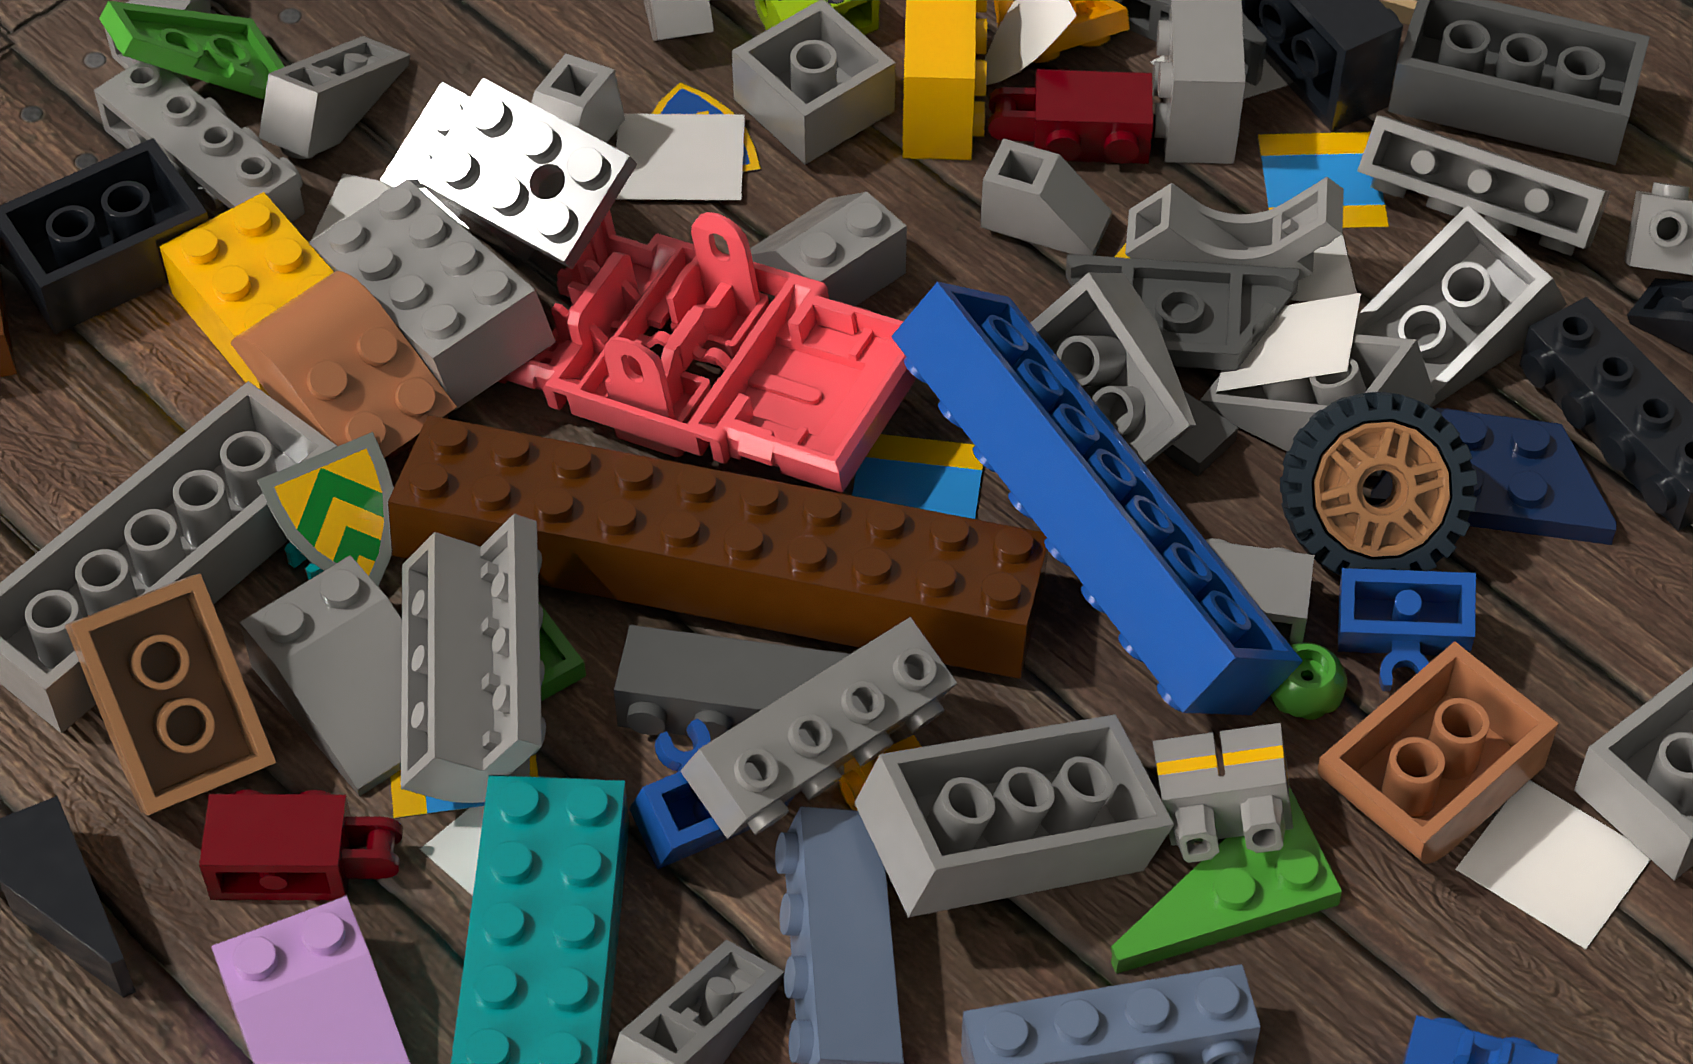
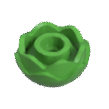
M1297 643L1290 645L1303 662L1270 695L1275 706L1284 713L1309 720L1318 719L1325 713L1335 711L1340 706L1347 687V675L1340 660L1330 650L1318 644ZM1301 677H1307V678H1310V679H1312V680L1306 681V680L1302 679Z

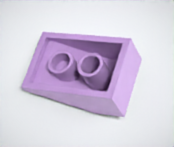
M347 896L212 946L227 995L253 1064H410L373 961Z

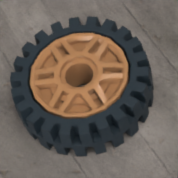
M1389 392L1359 393L1331 402V405L1318 410L1309 418L1310 421L1298 430L1292 439L1294 442L1290 450L1286 451L1282 464L1284 470L1282 477H1280V492L1282 493L1283 501L1281 505L1284 516L1296 540L1308 554L1314 555V559L1319 564L1340 576L1342 568L1430 571L1437 567L1435 563L1443 557L1448 558L1457 548L1455 543L1460 536H1465L1470 526V523H1468L1470 512H1475L1477 497L1474 496V485H1478L1476 470L1472 468L1470 461L1472 455L1468 446L1463 443L1459 436L1460 433L1453 424L1447 421L1438 411L1421 401L1401 394ZM1385 470L1392 479L1393 489L1391 495L1380 504L1370 505L1363 496L1362 487L1364 481L1371 473Z

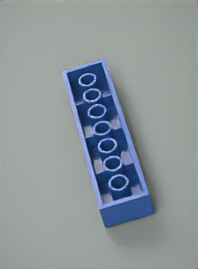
M936 282L891 336L906 356L904 364L916 378L930 386L940 399L938 407L941 413L951 423L962 428L974 443L973 453L975 457L987 469L999 475L1010 490L1008 497L1013 506L1024 516L1033 519L1047 537L1044 540L1047 550L1059 562L1071 568L1083 584L1081 592L1085 599L1095 609L1106 614L1120 631L1118 638L1122 647L1133 658L1143 662L1158 680L1157 690L1164 701L1182 713L1252 715L1303 662L1302 659L1011 298Z

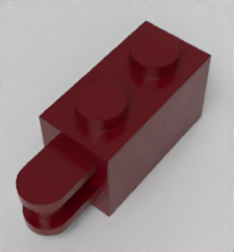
M1036 69L1035 88L1001 87L994 90L989 96V109L993 114L988 121V131L991 136L998 140H1003L1004 138L1011 141H1032L1033 147L1059 154L1065 161L1149 164L1153 129L1152 73Z
M239 790L233 794H209L199 867L210 900H337L347 896L349 879H387L397 875L400 859L394 854V846L402 840L403 826L397 820L389 817L351 816L346 795H333L321 790H309L301 794H263L255 790ZM353 846H367L366 849H352Z

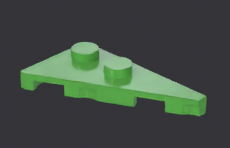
M1289 788L1293 829L1285 830L1284 843L1281 850L1255 853L1253 850L1247 849L1245 836L1225 838L1218 845V854L1214 855L1211 860L1201 861L1111 946V964L1116 974L1339 905L1342 890L1291 788Z

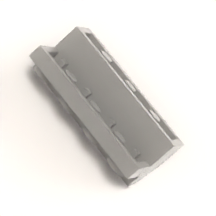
M513 514L481 547L434 532L402 564L401 789L444 801L479 803L485 802L489 775L530 777V756L535 755L542 747L546 733V723L544 718L541 717V685L544 679L545 668L543 661L540 660L539 630L543 621V608L539 604L538 575L542 564V554L537 549V521Z

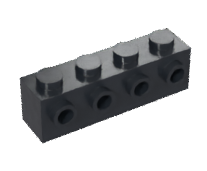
M1588 297L1529 326L1519 363L1527 379L1535 387L1541 388L1562 410L1566 420L1573 427L1580 429L1601 450L1605 460L1613 469L1623 473L1642 493L1647 505L1653 511L1662 514L1677 531L1693 524V403Z

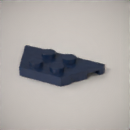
M1436 408V411L1442 414L1458 430L1460 438L1468 446L1472 455L1470 461L1472 468L1476 470L1478 485H1474V496L1477 497L1475 512L1471 511L1468 518V523H1470L1471 527L1612 545L1616 533V521L1562 424ZM1387 472L1371 490L1370 505L1380 504L1391 495L1393 484Z

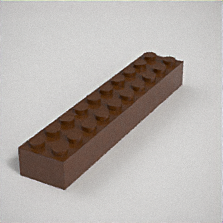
M430 415L426 418L388 500L392 556L408 559L434 532L481 547L513 514H517L537 521V549L542 554L538 585L860 648L911 617L944 664L1021 679L1044 588L1048 550L1044 544V540L1047 537L1040 531Z

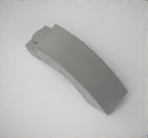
M1326 177L1271 210L1255 214H1230L1211 209L1199 203L1179 187L1170 183L1129 209L1125 254L1130 258L1296 268L1299 269V280L1313 274L1314 251L1320 247L1327 246L1335 238L1342 235L1344 189Z

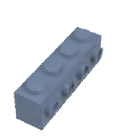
M800 807L788 832H781L779 834L775 851L776 870L778 874H785L787 893L782 898L780 907V930L782 935L790 936L791 956L788 957L785 966L784 990L787 998L795 999L796 1020L793 1021L789 1034L790 1060L792 1063L904 1064L885 867L858 811Z
M1240 964L963 1011L961 1055L964 1064H1253L1261 1026L1243 965Z

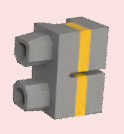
M1281 723L1220 731L1225 775L1222 777L1213 732L1153 741L1162 802L1174 823L1169 832L1171 846H1179L1183 859L1186 862L1211 860L1214 855L1219 853L1218 839L1245 836L1247 849L1253 850L1255 853L1281 850L1284 843L1285 830L1293 829L1288 765ZM1195 842H1202L1201 844L1194 845Z

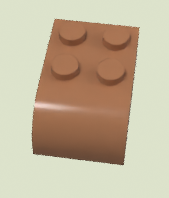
M342 271L333 272L231 341V345L272 399L337 446L373 432L386 464L415 444L428 415L447 419L457 408L372 293L357 279Z
M1454 641L1325 752L1319 759L1318 774L1421 862L1430 864L1452 851L1545 767L1559 723Z

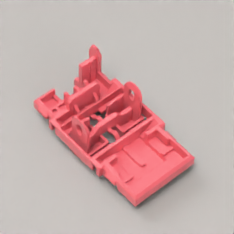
M609 210L573 270L567 267L565 270L561 269L557 274L559 294L570 297L572 306L567 310L563 305L555 303L551 308L556 325L552 333L556 342L498 382L506 384L507 381L532 389L542 390L544 397L547 399L548 406L557 410H561L568 400L572 415L612 427L617 438L674 457L682 456L685 451L702 456L710 445L714 461L726 464L730 457L739 460L741 457H745L770 466L780 467L782 474L843 493L917 379L905 366L904 359L906 356L891 337L904 321L873 313L870 310L840 301L830 300L827 286L823 282L753 262L746 234L736 223L718 213L707 212L699 215L691 226L693 244L656 233L648 245L636 240L616 235ZM713 233L725 239L729 254L718 250ZM766 294L775 296L770 304ZM671 317V335L664 331H658L652 336L644 335L650 326L662 329ZM655 344H660L664 347L661 359L650 350ZM693 360L714 364L724 370V373L717 379L712 388L708 378L686 372Z

